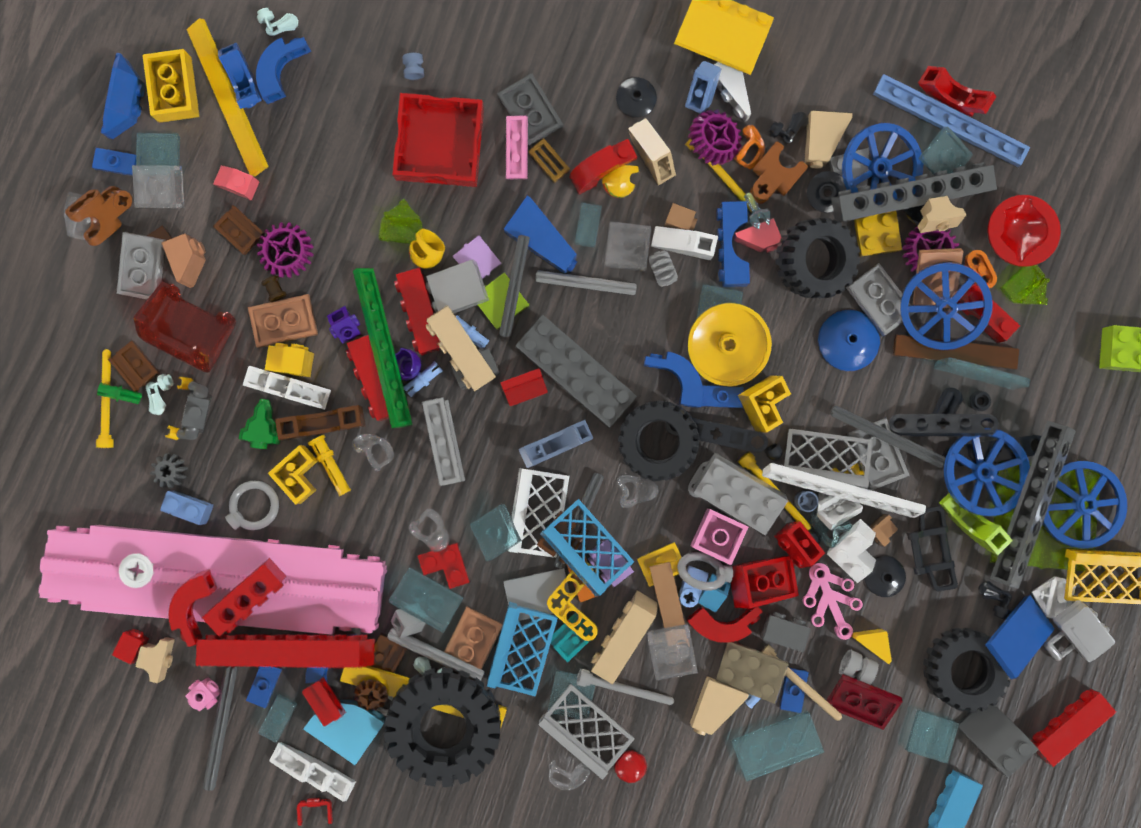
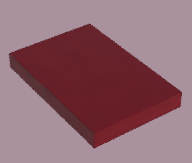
M843 674L826 701L841 714L884 730L902 704V697Z

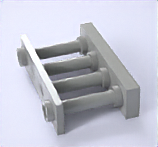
M438 398L422 402L440 486L465 481L449 401H445L444 398Z

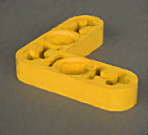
M571 571L548 598L547 606L551 612L578 636L586 641H590L598 634V628L592 620L571 603L572 599L585 585L584 583L580 585L577 579L571 577L575 574ZM573 581L576 584L575 592H566V582ZM561 589L562 593L568 596L569 599L567 601L564 597L560 602L562 607L557 606L553 608L552 599H558L562 595L558 593ZM569 611L577 612L579 616L577 622L570 623L567 620V613ZM582 618L586 620L583 623L586 627H593L592 632L594 634L592 636L590 634L585 636L583 634L585 630L581 626L579 630L575 628Z

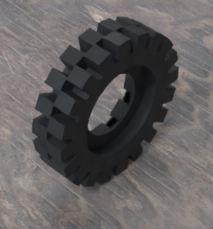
M434 668L426 670L422 677L419 674L409 679L407 685L403 684L399 688L395 698L393 697L386 716L384 738L385 743L389 742L387 751L391 759L397 758L396 766L402 772L406 769L410 771L409 778L417 782L420 777L426 778L425 785L435 787L436 781H442V787H452L454 780L458 779L460 785L470 781L471 774L477 777L484 771L485 764L489 765L500 740V710L498 704L494 703L495 697L490 689L485 691L484 683L477 677L471 680L469 679L470 673L460 670L459 674H453V668H442L441 673H436ZM434 706H452L464 716L466 733L458 744L449 748H438L429 744L424 739L420 729L421 719Z

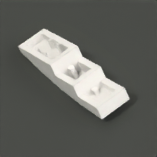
M248 366L243 386L324 410L331 390L252 366Z
M278 742L270 759L271 763L300 782L306 781L322 792L327 791L343 802L347 801L356 783L350 777L322 761L282 742Z

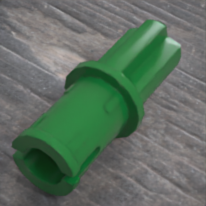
M101 382L97 391L98 396L116 399V402L122 400L139 404L142 394L139 392Z

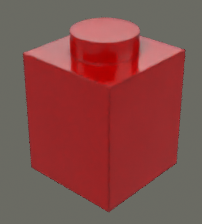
M137 629L125 631L122 633L112 656L128 664H133L137 662L140 647L147 644L149 638L143 636L144 633Z

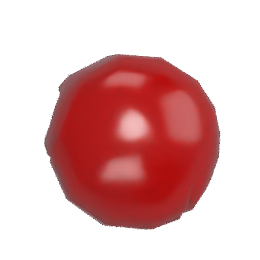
M628 750L615 762L614 770L619 779L627 783H635L646 774L648 765L643 754L634 750Z

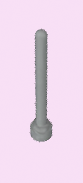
M581 668L577 676L576 684L586 687V685L590 686L592 684L667 705L674 703V699L670 696L618 682L611 684L603 678L593 676L586 669Z

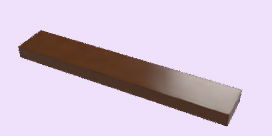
M895 335L893 356L1016 370L1018 368L1019 349L969 343L955 349L939 350L919 343L912 336Z

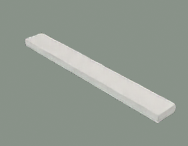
M770 463L762 472V476L912 518L924 514L926 510V505Z

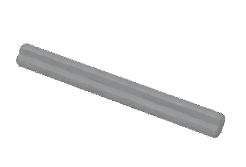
M540 270L536 272L535 278L537 282L629 295H635L637 288L635 283Z
M394 628L389 631L387 636L389 640L447 668H453L458 673L460 670L470 673L469 678L474 680L477 677L481 681L484 675L483 670L410 635L399 639Z

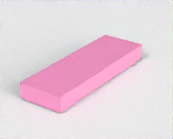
M506 116V179H527L528 117Z

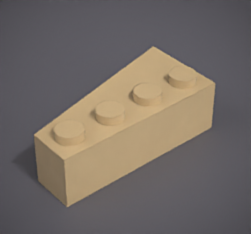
M448 305L427 318L429 324L426 325V328L432 336L437 335L441 341L438 343L444 354L447 352L452 357L450 363L456 372L461 370L465 376L462 378V381L468 389L472 387L476 391L496 377Z
M638 590L635 592L631 601H628L624 607V613L621 618H617L611 635H607L601 646L603 648L601 652H596L593 656L591 672L611 684L615 682L654 621L658 602Z

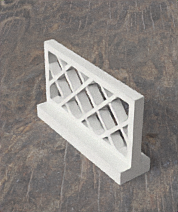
M519 468L507 551L553 557L540 547L538 548L541 551L534 550L538 542L531 533L540 526L544 530L543 524L552 517L555 519V515L560 511L564 512L569 476ZM532 474L541 476L545 483L535 489L531 484ZM544 476L552 478L547 481ZM556 478L564 479L563 487L555 492L549 483ZM547 485L553 495L544 501L538 491ZM536 494L542 503L532 510L528 505V500ZM556 497L560 502V507L552 513L546 503ZM545 506L550 515L543 521H540L534 512ZM533 515L539 524L528 530L525 525V519ZM530 535L535 545L530 549L521 548L522 540Z

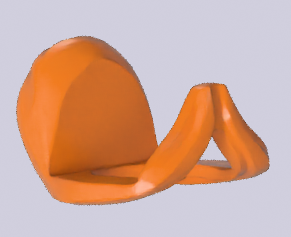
M748 125L742 130V133L749 141L742 147L739 154L734 157V160L747 169H753L764 156L765 143L755 126ZM755 144L758 146V152L754 159L747 164L742 161V158L749 147Z

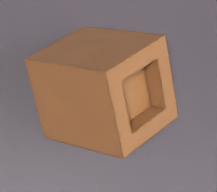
M883 514L869 526L876 533L874 540L879 546L883 547L891 542L888 538L898 530L890 520L892 517L889 514Z

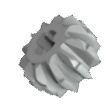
M658 251L654 255L649 256V263L659 286H668L677 281V273L667 251Z

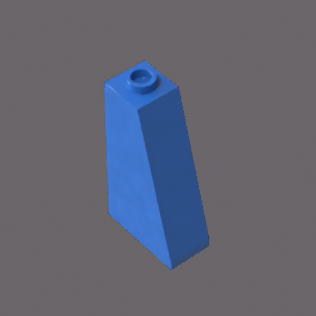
M526 196L505 226V234L515 241L518 240L519 235L528 236L530 238L528 250L563 274H566L567 271L571 272L577 264L575 260L577 254L529 196Z

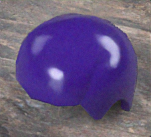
M400 348V351L395 353L401 379L411 380L418 375L421 369L420 357L410 349Z

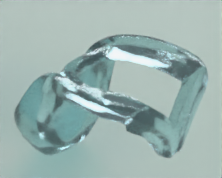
M817 509L812 512L810 517L812 528L821 536L824 544L830 548L836 546L841 532L845 533L853 526L849 521L841 524L842 526H838L833 530V539H830L827 536L829 528L818 518Z

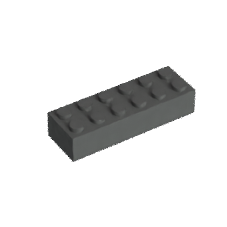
M544 315L538 319L516 345V348L608 428L615 423L637 397Z

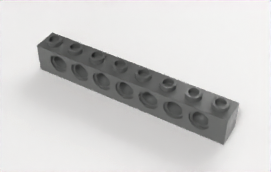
M985 162L973 164L972 169L966 170V166L954 168L953 173L947 174V170L934 172L935 177L928 178V174L915 176V181L909 182V178L896 180V185L890 186V182L877 184L876 189H871L870 186L857 188L858 192L852 194L851 190L838 192L839 196L831 198L834 218L843 222L925 205L928 199L948 196L949 199L997 190L994 165L985 166ZM970 176L972 177V184L969 181ZM951 179L954 183L953 188L950 185ZM932 183L935 186L934 192L931 189ZM913 187L916 189L915 196L912 193ZM894 191L897 193L896 200L893 198ZM874 195L878 197L877 204L874 203ZM855 199L859 202L858 208L854 206Z
M1047 421L1007 530L1008 536L1013 541L998 555L990 577L991 580L1019 589L1076 433L1072 428Z

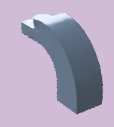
M583 420L548 437L520 448L519 452L526 467L529 468L594 438L586 421Z

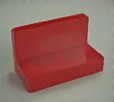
M539 368L500 382L509 406H514L548 393Z
M324 677L302 691L323 726L337 721L346 713Z

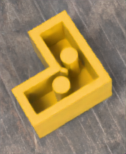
M276 343L275 346L269 345L265 370L311 377L314 353L308 351V347L299 344H291V347L283 343Z
M770 375L739 394L738 397L754 430L767 433L783 423L775 404L791 395L783 376Z
M299 445L268 474L295 505L302 504L316 491L315 487L303 474L318 461L305 445Z

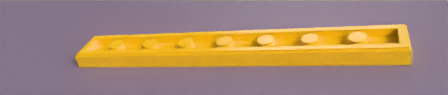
M199 18L187 29V32L248 172L252 176H257L269 166L244 109H240L236 102L233 85L218 58V49L205 19Z
M366 666L361 668H344L340 681L357 686L360 682L367 679L377 680L387 688L388 696L395 697L399 688L403 684L407 685L410 678ZM438 705L432 707V709L464 718L462 713L452 706ZM498 705L502 726L507 707Z

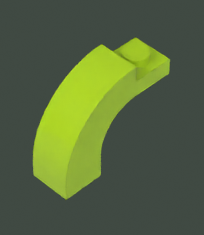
M950 493L939 502L948 512L950 519L986 550L999 555L1013 541L1001 526L990 522L983 516L970 513L959 506Z

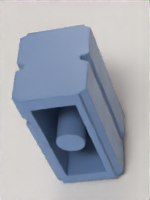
M706 61L699 65L693 75L685 104L686 108L700 114L707 110L714 97L722 70L720 67Z
M174 490L167 491L160 511L168 514L171 513L173 516L202 525L207 524L213 504Z

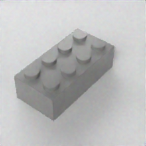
M716 453L713 454L693 486L694 494L764 535L768 533L788 502L786 494Z

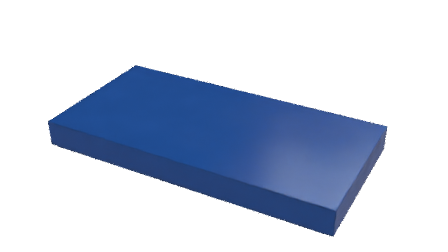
M1028 595L1021 600L985 645L1008 677L1016 679L1055 628L1033 598Z

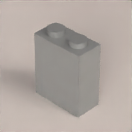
M473 259L426 276L428 280L426 287L429 294L433 295L434 302H432L435 312L448 305L454 314L489 301L477 262Z

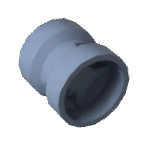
M404 54L402 56L403 64L406 67L404 69V78L409 80L423 78L424 69L421 67L423 63L422 54Z
M800 491L794 497V504L801 511L811 512L818 506V497L811 491Z

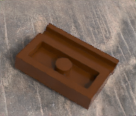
M234 205L213 226L244 255L255 246L260 236L265 235L259 227Z
M130 341L115 356L108 359L135 392L139 391L142 386H145L160 374L135 341Z
M381 633L374 646V665H371V667L394 673L407 648L389 640L387 635Z

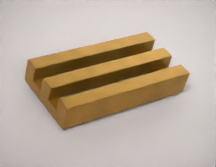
M544 138L528 151L554 184L570 171V168ZM542 145L548 150V152L563 168L562 171L558 169V167L540 148ZM536 150H537V151L539 152V154L545 159V161L551 166V168L557 173L556 176L549 170V168H548V167L543 163V161L537 156V154L535 153Z

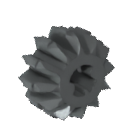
M165 453L163 457L158 456L156 458L157 463L151 464L155 471H151L150 474L156 475L153 482H160L161 488L166 486L169 489L174 488V485L182 484L180 478L186 479L187 477L183 474V471H186L188 468L181 466L185 461L184 459L178 460L177 454L170 456L169 453Z

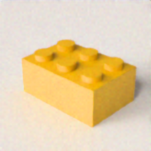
M184 49L144 54L143 62L150 115L159 123L199 117L192 57Z

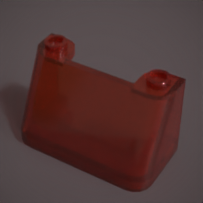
M163 281L133 317L137 335L143 341L206 373H209L214 367L236 325V319L230 313L219 312L214 316L183 300L177 286Z

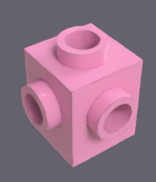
M209 677L203 681L198 679L189 687L191 691L186 695V698L193 709L201 711L206 707L209 710L218 702L216 698L220 695L221 690Z

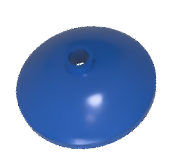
M843 310L834 313L822 324L818 335V346L822 357L832 367L842 371H855L866 367L874 360L880 346V335L867 315L856 310ZM851 335L856 339L854 343L849 340Z

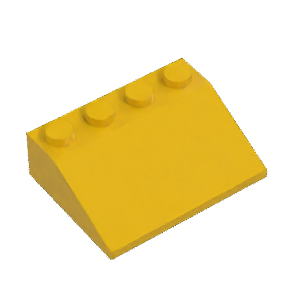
M692 0L674 44L751 75L774 17L733 0Z

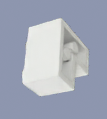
M860 519L831 543L827 555L858 583L873 571L876 559L866 549L873 544L876 533Z

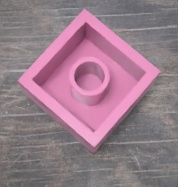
M707 508L690 546L732 565L748 530V526Z

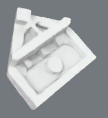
M819 492L817 516L830 530L835 529L862 512L863 506L860 503Z
M1054 576L1031 592L1046 617L1054 619L1072 604L1073 601L1064 599L1066 579ZM1076 586L1072 590V595L1075 593Z

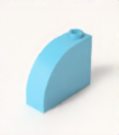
M339 700L346 711L340 719L331 722L327 726H323L315 714L304 727V730L356 765L385 723L386 717L378 710L369 709L367 711L365 707H359V703L355 700Z

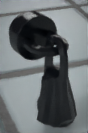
M797 112L792 115L786 132L782 130L784 124L781 122L777 123L776 121L771 125L768 132L771 133L770 136L774 139L777 135H780L786 143H791L797 134L808 125V117L804 112ZM790 131L794 133L792 137L789 135Z
M990 581L983 582L978 587L982 598L1000 601V605L993 608L994 616L1006 620L1007 616L1011 614V611L1007 609L1012 599L1011 594L999 589ZM1002 593V594L1007 595V596H1004L1003 598H1001V597H1000V594Z

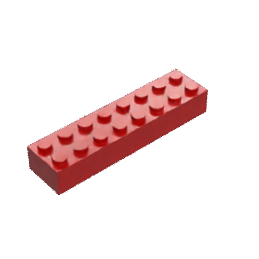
M205 635V639L197 640L196 666L361 668L374 665L375 639H367V635Z

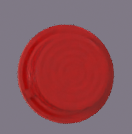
M1017 195L1001 202L992 212L987 230L988 239L994 252L1005 262L1019 267L1034 266L1048 259L1056 250L1061 235L1060 222L1054 209L1044 200L1031 195Z

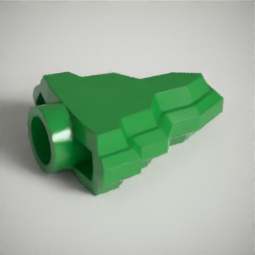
M260 399L254 408L253 416L247 419L246 426L240 430L238 439L250 442L251 448L267 449L268 444L280 445L276 422L272 419L273 409L268 399Z

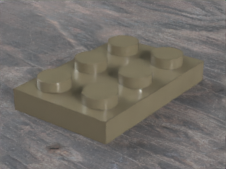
M728 642L716 681L775 704L789 662L737 642Z

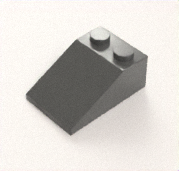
M989 704L987 705L988 710L980 711L977 709L976 713H969L956 726L998 772L1009 778L1039 749L996 706L993 707Z

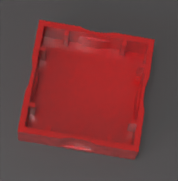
M400 93L397 120L398 138L395 144L392 173L394 178L398 181L477 187L484 114L483 100L456 97L436 98L430 95Z

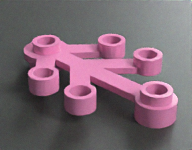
M816 563L809 570V577L812 582L807 594L802 599L806 607H814L816 604L815 594L819 586L821 587L823 594L815 614L811 616V623L816 627H821L824 624V613L829 605L837 624L834 629L835 634L843 640L849 639L853 634V629L851 625L845 622L836 601L848 605L855 611L860 610L863 603L859 598H851L831 590L828 582L840 585L845 591L853 590L854 582L851 579H843L830 574V570L825 564ZM818 570L823 571L822 577H817ZM846 581L850 582L849 588L844 587ZM811 597L813 601L810 605H807L806 599ZM857 600L859 605L854 608L852 603ZM816 617L821 618V621L818 624L814 623V619ZM843 628L848 629L846 635H842L841 631Z

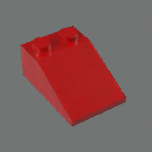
M786 555L732 565L733 577L730 583L734 607L750 609L799 596L794 564L791 562V557Z

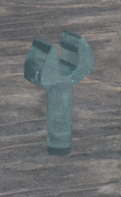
M745 194L744 198L753 213L749 217L751 225L759 229L760 222L758 218H764L767 225H769V209H760L752 194Z

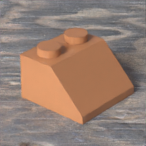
M182 234L162 242L176 282L189 288L194 287L206 261L204 257L206 251L203 244L187 234Z

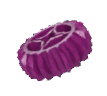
M710 109L699 114L693 120L689 128L691 133L688 136L692 140L689 145L695 148L693 153H698V159L704 158L705 164L711 162L712 166L717 164L720 166L730 162L739 153L738 150L742 146L740 144L742 137L738 135L741 130L736 129L737 123L731 121L732 116L727 118L725 112L720 114L718 109L714 111Z
M282 222L279 223V228L272 225V232L266 229V238L260 236V239L264 241L263 244H257V247L262 249L257 252V255L262 257L260 263L265 264L264 269L267 271L271 270V274L274 276L278 273L280 278H283L285 273L288 278H292V272L298 276L300 275L298 269L306 271V267L303 265L305 263L310 265L311 261L307 258L314 256L312 252L308 251L312 250L314 246L308 244L312 239L306 236L307 232L305 230L300 231V226L296 225L293 227V224L289 222L286 227ZM289 235L281 242L275 241L281 236ZM296 238L300 242V254L295 251ZM271 247L276 249L275 262H273L271 257ZM279 247L285 248V249L288 248L289 251H291L293 254H291V253H289V252H288V253L282 252V250H281ZM296 259V261L292 264L282 266L283 263L285 264L287 262V260Z
M915 227V231L908 233L909 237L904 240L908 245H904L902 249L907 251L903 258L909 259L906 262L907 266L913 265L911 268L912 272L917 270L918 264L916 247L919 250H930V247L934 246L932 249L935 250L941 249L942 244L944 249H955L959 246V243L953 242L956 236L950 237L949 235L951 229L920 233L918 227ZM931 235L936 237L937 239L935 241H930L928 239H924L922 236Z

